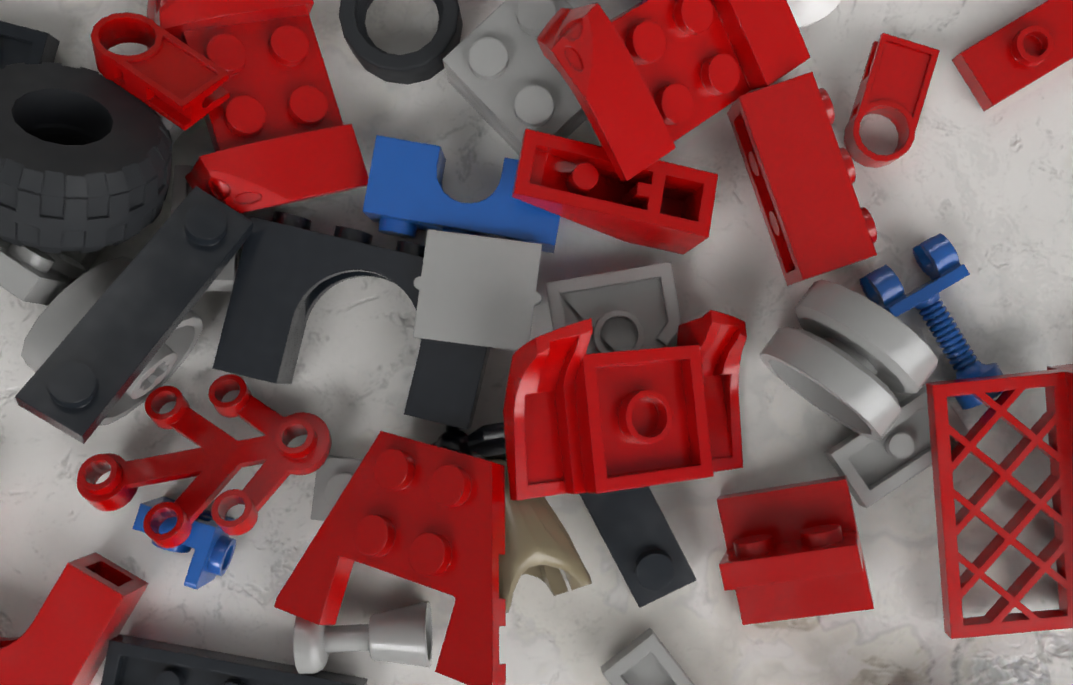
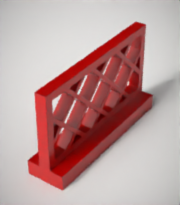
M1073 364L1047 366V370L926 382L944 632L951 639L1073 628ZM1045 387L1047 411L1029 429L1010 414L1007 409L1025 389ZM1003 391L995 401L986 394ZM972 394L988 407V410L968 433L963 436L949 425L947 397ZM1001 418L1021 434L1023 438L998 465L977 448L976 445ZM1047 433L1049 445L1042 440ZM950 437L958 443L952 451ZM1037 447L1050 458L1051 474L1033 493L1011 474L1032 450ZM971 453L993 472L967 500L954 489L952 473L966 456ZM1006 482L1024 496L1027 501L1002 528L984 514L981 508ZM1051 498L1053 509L1046 504ZM954 499L962 505L956 514ZM1041 510L1054 521L1055 536L1036 556L1015 538ZM976 516L997 535L971 563L958 552L957 536ZM1011 545L1029 559L1031 563L1013 584L1005 590L987 576L985 572L1006 548ZM1055 561L1057 572L1051 568ZM959 562L967 568L961 576ZM1046 573L1058 583L1059 609L1032 612L1020 600ZM979 579L1001 595L984 616L963 618L962 598ZM1014 607L1022 612L1009 614Z

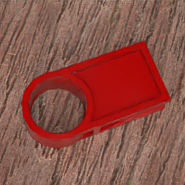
M114 13L101 18L93 26L91 41L98 71L106 79L113 81L184 131L230 98V92L221 87L229 79V73L157 25L152 19L136 13ZM130 42L143 44L150 48L143 53L128 56L109 51L113 46Z
M886 33L880 35L879 42L874 41L872 43L849 122L844 131L846 150L855 162L865 167L879 168L891 164L909 151L915 139V131L940 50ZM879 114L890 119L895 125L898 133V144L892 154H876L868 150L862 143L859 129L860 122L865 115Z

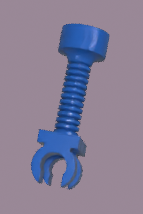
M939 233L913 248L916 262L931 280L905 295L899 278L887 265L859 279L866 297L895 317L913 307L916 310H921L919 312L920 316H923V321H927V327L931 326L929 331L933 332V337H937L936 342L940 343L939 347L944 348L942 352L946 354L945 357L947 359H950L949 363L953 365V370H957L955 372L956 379L1003 375L997 363L982 364L979 360H976L977 356L972 355L974 352L972 349H969L970 345L966 344L967 340L963 338L964 335L959 333V328H955L957 324L952 322L954 320L953 317H949L950 312L946 311V306H942L943 301H938L940 299L939 292L970 275L965 265L959 263L955 248L943 234ZM1003 391L990 392L986 394L993 399L1000 395ZM972 394L954 396L962 410L983 404Z

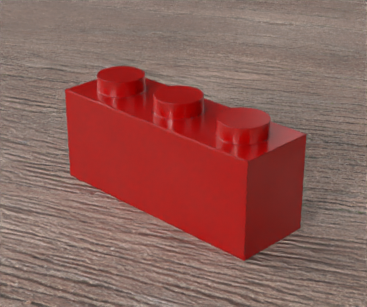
M813 72L739 96L727 114L787 286L876 256L877 253L873 245L877 240L875 222L865 207L860 208L852 185L856 179L853 160L844 147L839 148L831 126L835 119L831 98L824 88L818 89Z

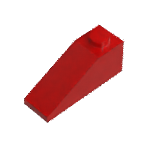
M525 129L512 197L621 241L684 255L709 238L718 174L658 160L628 181H621L602 146Z

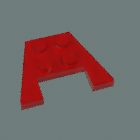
M380 431L278 594L274 607L318 625H335L354 561L455 597V604L435 672L467 685H505L506 664H499V627L506 626V599L499 597V555H505V465Z

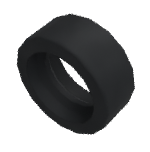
M341 0L339 19L348 46L366 71L385 82L409 85L429 80L445 68L442 59L460 43L463 23L458 0H433L439 14L436 34L431 42L420 50L403 55L389 54L383 51L368 36L365 20L367 10L373 0Z

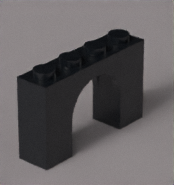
M274 211L272 221L251 216L250 220L254 222L253 231L243 245L212 369L275 384H292L306 323L312 308L320 297L333 286L348 279L376 277L397 284L408 295L417 310L419 290L415 288L414 280L421 276L425 246L406 241H397L394 251L371 245L373 235L348 227L336 226L334 235L331 236L310 231L312 221L297 215ZM421 339L404 415L467 430L471 428L490 348Z

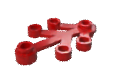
M234 374L223 375L211 384L208 392L209 400L220 415L227 418L238 416L263 436L236 440L192 410L179 389L173 386H161L153 390L146 398V413L158 427L174 429L199 448L125 461L121 456L112 453L94 455L81 465L78 471L77 489L81 496L96 509L114 511L127 505L136 494L138 487L197 476L174 503H159L152 507L144 518L143 528L147 536L162 548H174L186 541L191 533L193 522L241 468L263 464L243 490H227L221 493L213 502L211 508L213 520L226 534L238 536L247 533L254 527L258 519V511L290 474L307 475L315 472L325 463L331 450L332 438L327 425L318 416L299 412L283 417L254 398L245 381ZM233 390L240 391L234 400L222 402L223 397L228 392ZM176 402L171 411L159 414L160 409L166 403ZM307 435V439L302 445L298 447L287 446L294 438ZM111 471L110 475L105 481L96 484V482L102 475ZM238 504L245 505L244 512L239 518L233 521L225 520L226 513L231 507ZM170 517H177V523L171 531L159 534V527L163 521Z

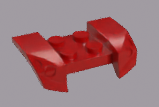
M148 0L147 2L148 18L229 73V79L221 87L230 92V98L204 116L215 152L199 156L193 169L185 176V179L192 190L197 186L239 213L362 188L368 184L369 177L352 124H343L309 16L314 5L313 0Z
M643 0L611 20L598 3L573 9L560 8L536 39L543 55L558 70L581 105L621 181H628L676 148L674 141L736 101L739 96L751 90L771 85L811 58L787 0Z
M710 310L700 318L678 325L676 347L586 354L593 332L592 318L540 335L524 344L512 355L503 408L510 500L517 501L559 494H599L714 477L713 472L743 468L739 369L743 347L747 340L745 321Z

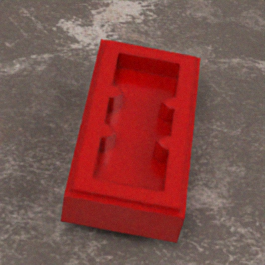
M1048 0L952 59L983 111H986L1073 58V0Z

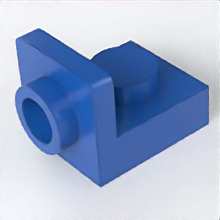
M164 496L141 503L132 529L145 533L143 522L148 511L159 503H174L175 500ZM205 509L193 522L191 533L185 542L174 548L162 549L178 553H188L191 551V548L195 549L184 586L198 590L214 580L216 575H224L232 560L236 539L230 538L228 534L222 531L213 520L211 511ZM228 516L225 517L226 521L235 520L234 518ZM170 517L163 521L159 527V534L171 531L177 523V517ZM152 540V544H153V545H155V546H157V547H159V548H162V547L158 546V545Z

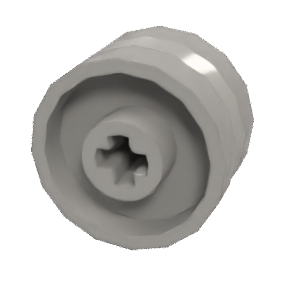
M122 256L104 261L82 274L56 296L39 315L24 340L21 356L32 370L36 372L133 259ZM190 310L99 426L109 425L129 414L144 403L153 390L166 383L181 366L196 345L203 329L202 319L196 313Z
M821 279L811 285L795 306L796 316L804 330L795 327L779 328L759 355L763 363L779 379L813 406L852 431L871 440L881 441L901 415V407L892 391L896 393H917L936 369L938 359L928 344L910 327L886 309L849 288Z

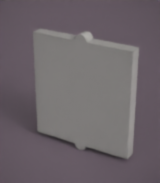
M427 229L421 276L414 280V286L419 290L413 337L517 351L530 341L534 306L539 305L542 301L541 294L536 291L542 244Z

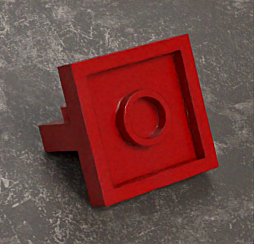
M846 475L720 495L717 498L727 548L719 563L724 591H736L743 625L874 609Z

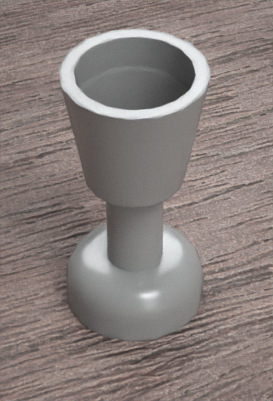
M428 601L372 614L369 624L329 626L318 625L298 616L295 618L293 649L295 666L299 674L320 672L327 664L330 652L369 651L370 657L377 661L422 667L431 666L433 646L432 617Z

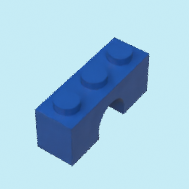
M376 135L363 212L373 222L379 223L378 232L401 238L415 239L417 229L424 231L431 229L542 244L541 251L554 253L560 216L512 197L518 160L504 158L499 185L488 198L476 203H462L452 199L443 191L442 181L446 159L441 146Z

